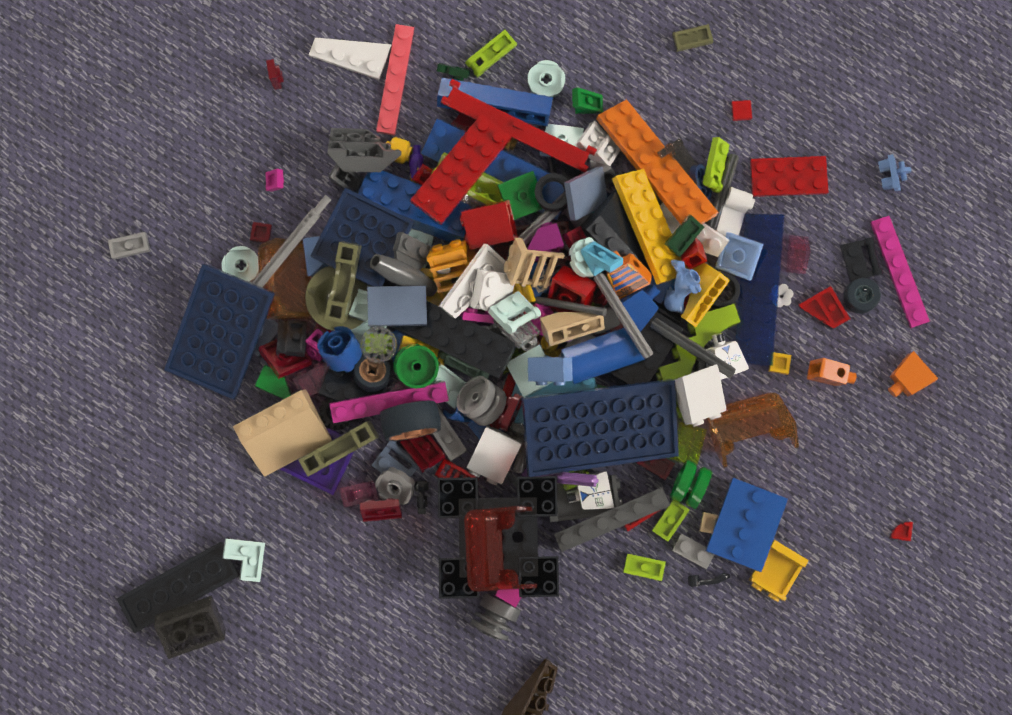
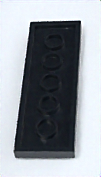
M219 542L116 598L134 633L143 630L240 577L232 559L222 558L223 542Z

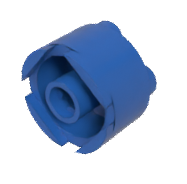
M344 326L335 327V331L330 333L328 331L325 332L317 344L323 360L333 371H352L364 352L353 332Z

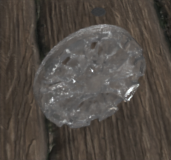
M376 326L364 333L360 347L366 359L375 363H384L395 354L397 341L395 335L389 329ZM371 332H373L374 338L370 336ZM392 338V343H386ZM369 339L370 343H366L365 340Z

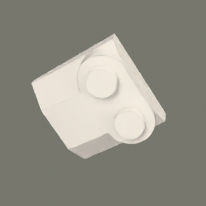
M477 269L470 307L489 311L491 306L512 295L514 286L510 285L507 274L505 272Z

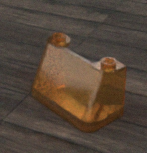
M275 238L260 245L258 250L259 273L287 239ZM303 240L297 244L263 286V288L275 293L266 319L312 318L305 302V293L310 277L307 276Z

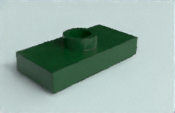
M689 214L665 242V245L680 257L705 227Z

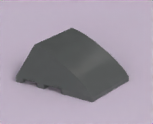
M331 128L327 153L345 172H381L401 156L400 150L391 149V144L380 142V137L368 129Z

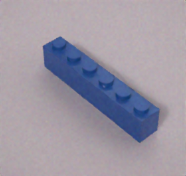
M441 79L437 96V107L452 109L441 103L442 97L448 98L453 88L449 86L452 79ZM456 80L461 83L458 90L526 123L548 127L553 97Z

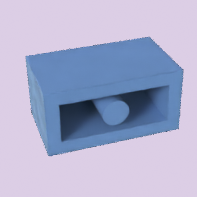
M572 357L528 358V381H534L536 385H548L547 382H553V385H565L566 381H573Z

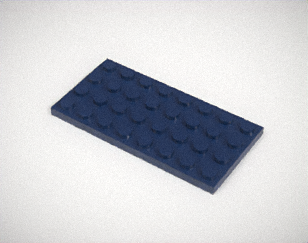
M673 379L522 398L526 465L529 477L679 456L675 380Z

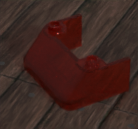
M512 506L471 510L465 515L467 580L471 590L494 591L537 588V584L519 585L517 573L511 569L504 570L502 530L510 529L514 525L515 512L532 511V507Z

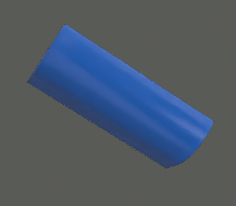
M625 328L561 349V357H572L573 385L645 360Z

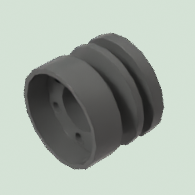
M484 593L479 605L486 609L485 613L476 611L475 615L482 618L481 622L472 618L470 624L491 638L507 641L509 636L502 633V630L511 632L512 628L505 623L507 620L516 622L521 610L488 593Z

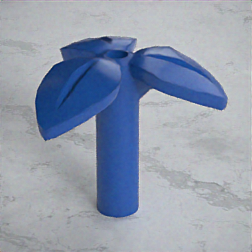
M457 406L453 414L443 410V415L450 420L464 423L472 421L470 418L464 417Z

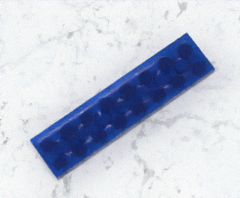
M746 214L744 237L763 244L752 280L740 279L738 303L740 323L736 327L735 341L738 343L747 365L773 366L785 216L782 214Z

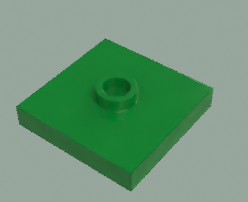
M533 171L497 185L502 200L510 201L514 220L543 209L536 201L535 187L537 180Z

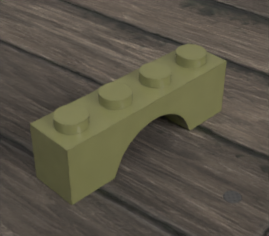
M345 241L339 242L335 260V278L327 302L325 320L345 323L348 320L362 245Z
M369 420L298 460L308 477L379 438V435Z

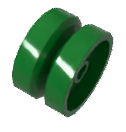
M408 344L401 348L393 362L397 378L406 386L415 389L430 385L436 379L439 371V362L435 353L420 344ZM418 363L420 367H416V370H414V364Z
M687 459L675 479L670 499L680 502L687 494L686 506L696 509L706 492L712 476V470L702 467L695 476L697 464Z

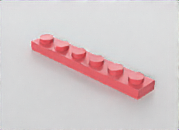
M395 25L377 133L393 136L396 134L414 27Z

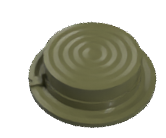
M330 266L325 267L311 278L305 293L307 310L313 320L325 329L335 331V327L344 326L352 330L364 321L349 315L345 323L324 319L336 269ZM355 279L349 312L357 296L358 289L367 291V287L371 286Z

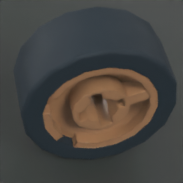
M369 353L363 355L355 364L354 380L364 391H380L387 386L390 380V364L388 360L379 354ZM373 370V371L376 372V375H374V374H372V373H370V374H368V373H369V371Z

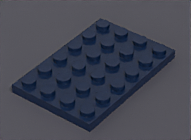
M205 263L202 264L164 370L235 400L275 293Z

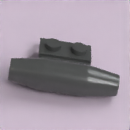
M404 232L397 233L393 247L394 258L376 254L370 261V267L398 286H426V296L429 297L433 296L437 291L436 283L420 271L426 265L430 246Z

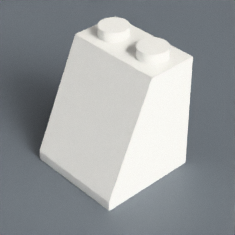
M717 364L675 379L676 401L685 425L692 424L695 427L703 424V419L709 417L710 420L721 417V412L727 411Z
M487 425L467 466L470 469L469 473L480 477V475L487 477L486 481L491 484H502L521 447L522 441Z

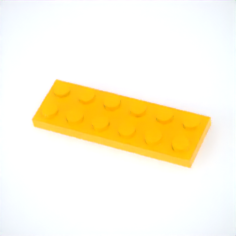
M641 169L612 178V181L656 284L659 285L676 279V270L671 265V260L682 261L681 256L678 257L665 245V242L672 233L645 174V170Z

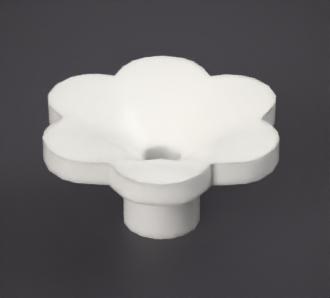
M786 284L772 287L769 299L771 302H774L776 307L780 308L783 305L788 306L791 304V298L794 293L791 289H788Z

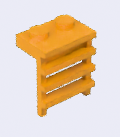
M453 240L444 246L437 244L429 250L426 259L429 262L430 271L433 274V280L436 283L437 292L441 299L445 298L444 292L451 290L455 283L441 286L440 281L460 277L465 269L439 276L437 271L465 264L467 268L469 265L467 256L468 245L465 240Z

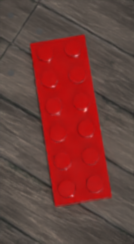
M481 114L410 199V202L442 225L508 144L512 136Z

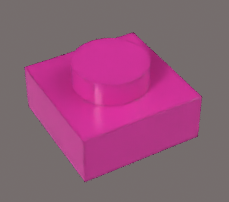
M274 169L266 172V191L273 192L282 189L284 183L283 170Z

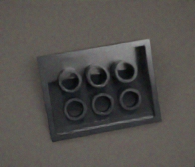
M615 190L580 226L584 234L612 252L618 251L621 257L633 254L650 270L617 190Z

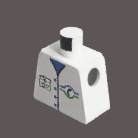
M723 333L712 335L714 346L706 350L736 369L734 374L749 369L736 341L725 342ZM719 372L720 379L727 378V376Z
M606 470L592 474L596 475L597 479H599L595 487L577 485V490L567 492L568 502L580 501L582 509L614 508Z

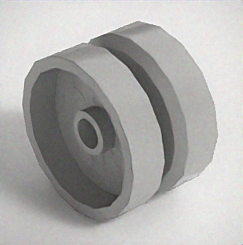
M476 376L467 381L461 388L457 396L456 405L461 413L480 426H487L492 424L502 414L507 397L502 389L484 376Z

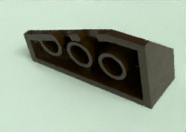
M544 659L506 705L501 715H542L543 710L548 711L549 704H546L547 693L553 691L558 667L549 660Z

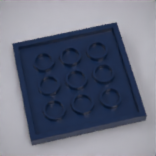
M345 188L310 256L336 269L335 260L339 242L345 241L362 245L355 279L371 287H381L386 279L370 267L372 257L380 254L394 258L393 247L397 233L404 232L409 235L415 221Z

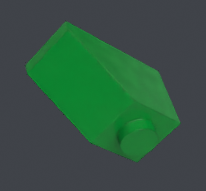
M264 365L255 387L281 399L291 396L292 393L286 377L278 379L272 369Z

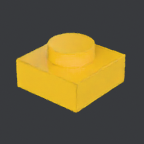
M772 352L768 372L788 375L791 355Z

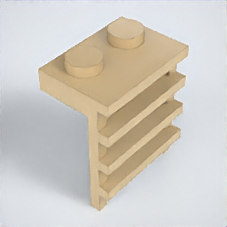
M515 238L513 245L509 248L508 260L504 263V272L507 274L512 286H515L516 283L524 287L527 284L532 285V287L539 285L547 288L551 286L552 281L550 279L558 258L564 259L565 255L564 253L527 250L523 239ZM536 256H540L532 279H528ZM547 257H551L543 280H539Z

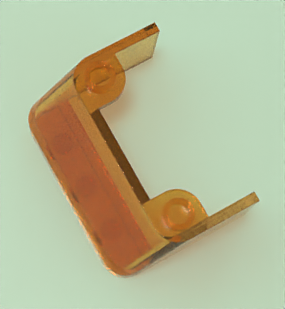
M767 393L726 404L727 411L721 412V417L710 420L709 417L706 418L715 451L724 468L728 467L726 455L734 450L733 442L769 433L772 438L777 440L789 437L794 447H799L796 421L777 393Z

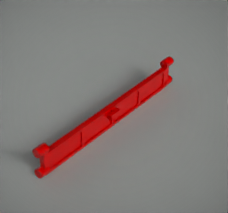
M454 79L450 81L449 86L453 88L448 98L442 97V104L474 120H477L482 114L511 135L512 138L579 171L587 172L589 166L585 165L590 154L593 156L596 154V148L588 145L586 151H583L458 90L461 83Z

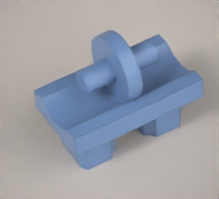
M893 154L888 155V159L878 162L880 173L891 172V177L881 179L882 187L884 190L894 189L895 191H901L898 175H901L902 181H906V174L911 172V167H905L904 161L898 163L899 169H897Z

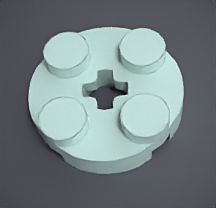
M540 61L528 73V86L533 94L556 97L564 87L565 74L559 65L553 61ZM545 75L552 79L548 84L541 81V78H544Z
M590 237L575 242L569 250L572 269L577 275L584 278L594 277L581 254V249L594 241Z
M237 246L232 248L222 260V271L251 283L261 270L259 257L248 247ZM240 261L246 264L243 270L236 267V265L240 264Z

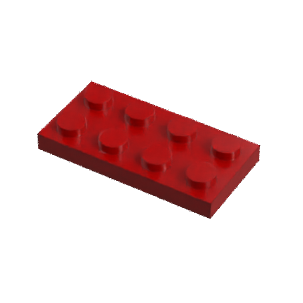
M826 156L759 158L750 160L753 197L829 193Z

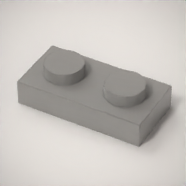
M146 232L108 240L111 259L113 260L150 252Z
M682 533L671 550L706 570L715 555L705 551L707 547Z

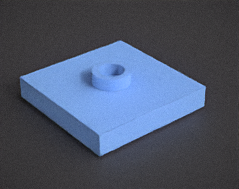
M727 232L725 237L730 241L719 255L715 268L747 280H752L763 244Z

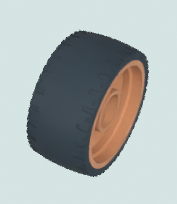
M435 401L405 403L380 412L382 431L386 441L407 440L430 435L441 430L440 415Z

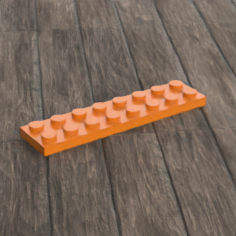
M627 99L597 115L596 120L635 169L645 170L653 191L680 224L689 214L701 224L717 216L718 211Z

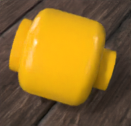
M393 137L391 141L386 142L391 144V149L401 151V156L393 162L404 164L406 161L409 162L413 152V147H411L409 141Z

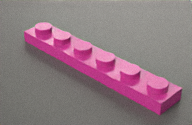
M890 216L870 222L910 329L930 322Z
M442 381L432 383L424 388H406L330 403L333 423L379 415L381 411L405 403L418 401L441 403L449 400L446 383Z

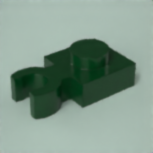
M443 63L437 65L436 71L453 75V79L464 81V78L467 79L470 75V69Z

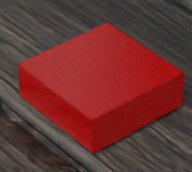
M751 100L731 102L733 121L752 120Z

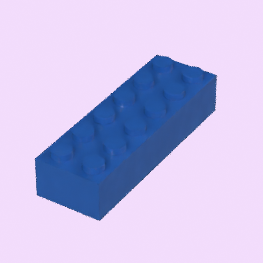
M385 171L367 172L358 192L359 195L415 221L412 229L448 242L457 239L465 240V227L460 222L461 212L466 209L475 208L477 205L461 200L442 225H440L410 202V199L422 185Z

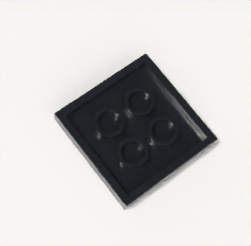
M389 362L390 367H391V370H392V368H393V363H392V362ZM329 368L318 396L338 402L380 394L384 388L377 392L364 391L354 380V369L346 372L333 371ZM373 370L369 371V373H368V374L372 373V374L376 375V372L373 371Z

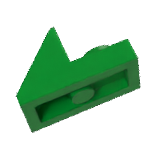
M579 87L572 89V102L575 114L603 113V95Z

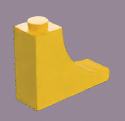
M706 263L693 268L700 277L699 284L702 290L696 294L690 293L688 304L681 315L683 319L694 327H697L730 281L722 273Z

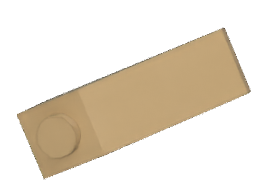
M557 312L540 318L542 334L549 346L605 329L604 317L590 313Z

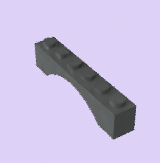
M661 487L554 533L561 552H564L666 508L670 504Z

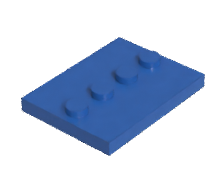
M732 478L705 551L762 572L788 498Z

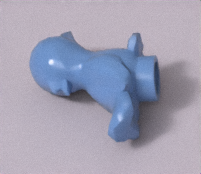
M671 260V265L676 270L675 290L669 287V290L666 291L664 305L669 311L683 314L685 297L691 292L696 294L702 290L699 284L700 277L695 270L685 268L684 261Z

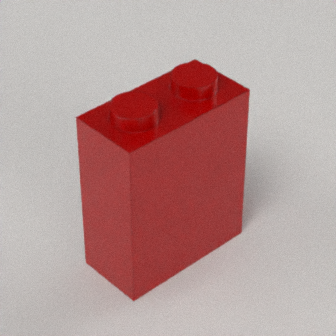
M509 200L470 208L461 212L460 222L465 227V242L469 245L470 250L481 248L483 244L490 246L518 238Z

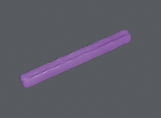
M524 469V472L521 474V476L529 477L527 475V469ZM562 472L540 475L557 476V483L595 487L599 482L597 476L592 474Z

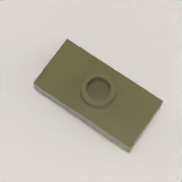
M709 24L672 33L677 52L713 44L714 42Z

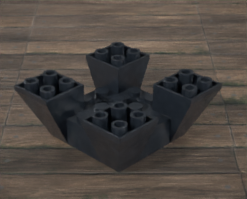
M557 476L517 477V498H478L477 477L438 478V518L459 519V558H439V599L479 598L480 577H518L519 597H559V556H538L537 517L558 516ZM497 512L502 513L504 516V520L499 524L492 520V516ZM519 531L523 534L522 542L516 543L513 541L512 535L514 532ZM477 532L483 533L485 537L484 541L480 544L475 543L473 540V536ZM496 532L503 533V542L495 543L493 541V534ZM497 551L504 554V560L501 563H496L493 560V554Z

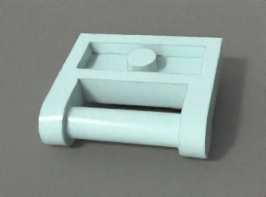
M519 291L491 306L488 311L508 334L514 333L518 327L541 316L539 308L534 307ZM526 311V314H525V315L521 316L520 318L516 319L515 321H513V322H512V321H509V320L513 319L514 317L518 316L519 314H521V313H523V312Z

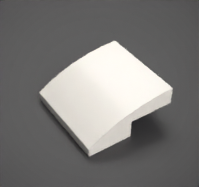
M596 121L588 125L575 144L583 151H586L588 145L596 148V154L594 156L590 154L588 158L611 166L620 152L619 147Z

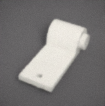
M730 187L716 229L718 233L724 237L727 232L739 235L745 213L748 209L751 210L755 202L753 194Z

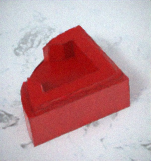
M904 522L896 526L890 538L911 541L913 522Z

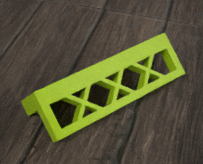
M444 152V153L441 155V158H440V160H439V163H438L437 167H438L439 164L443 161V159L448 155L447 153ZM484 172L468 191L467 195L486 205L501 202L503 200L497 185L503 182Z

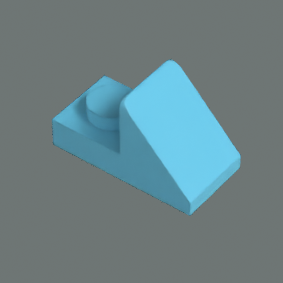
M595 241L581 249V254L594 276L604 270L610 273L623 265V258Z

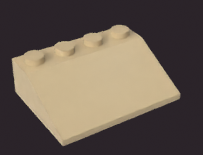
M306 389L233 426L240 442L264 477L333 441Z

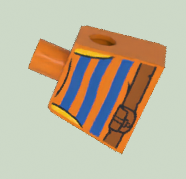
M613 251L615 254L620 256L618 251ZM633 254L622 257L623 265L610 273L607 272V277L619 299L651 283L652 273Z

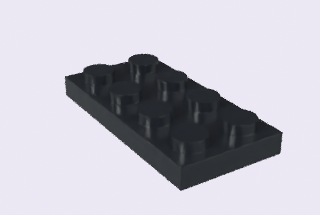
M656 311L641 331L653 354L645 360L611 371L610 374L627 385L650 382L674 345V342L650 327L652 321L658 318L680 333L683 330L682 327Z

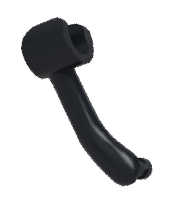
M722 573L715 578L699 580V575L688 576V585L695 587L718 584L730 578V574Z

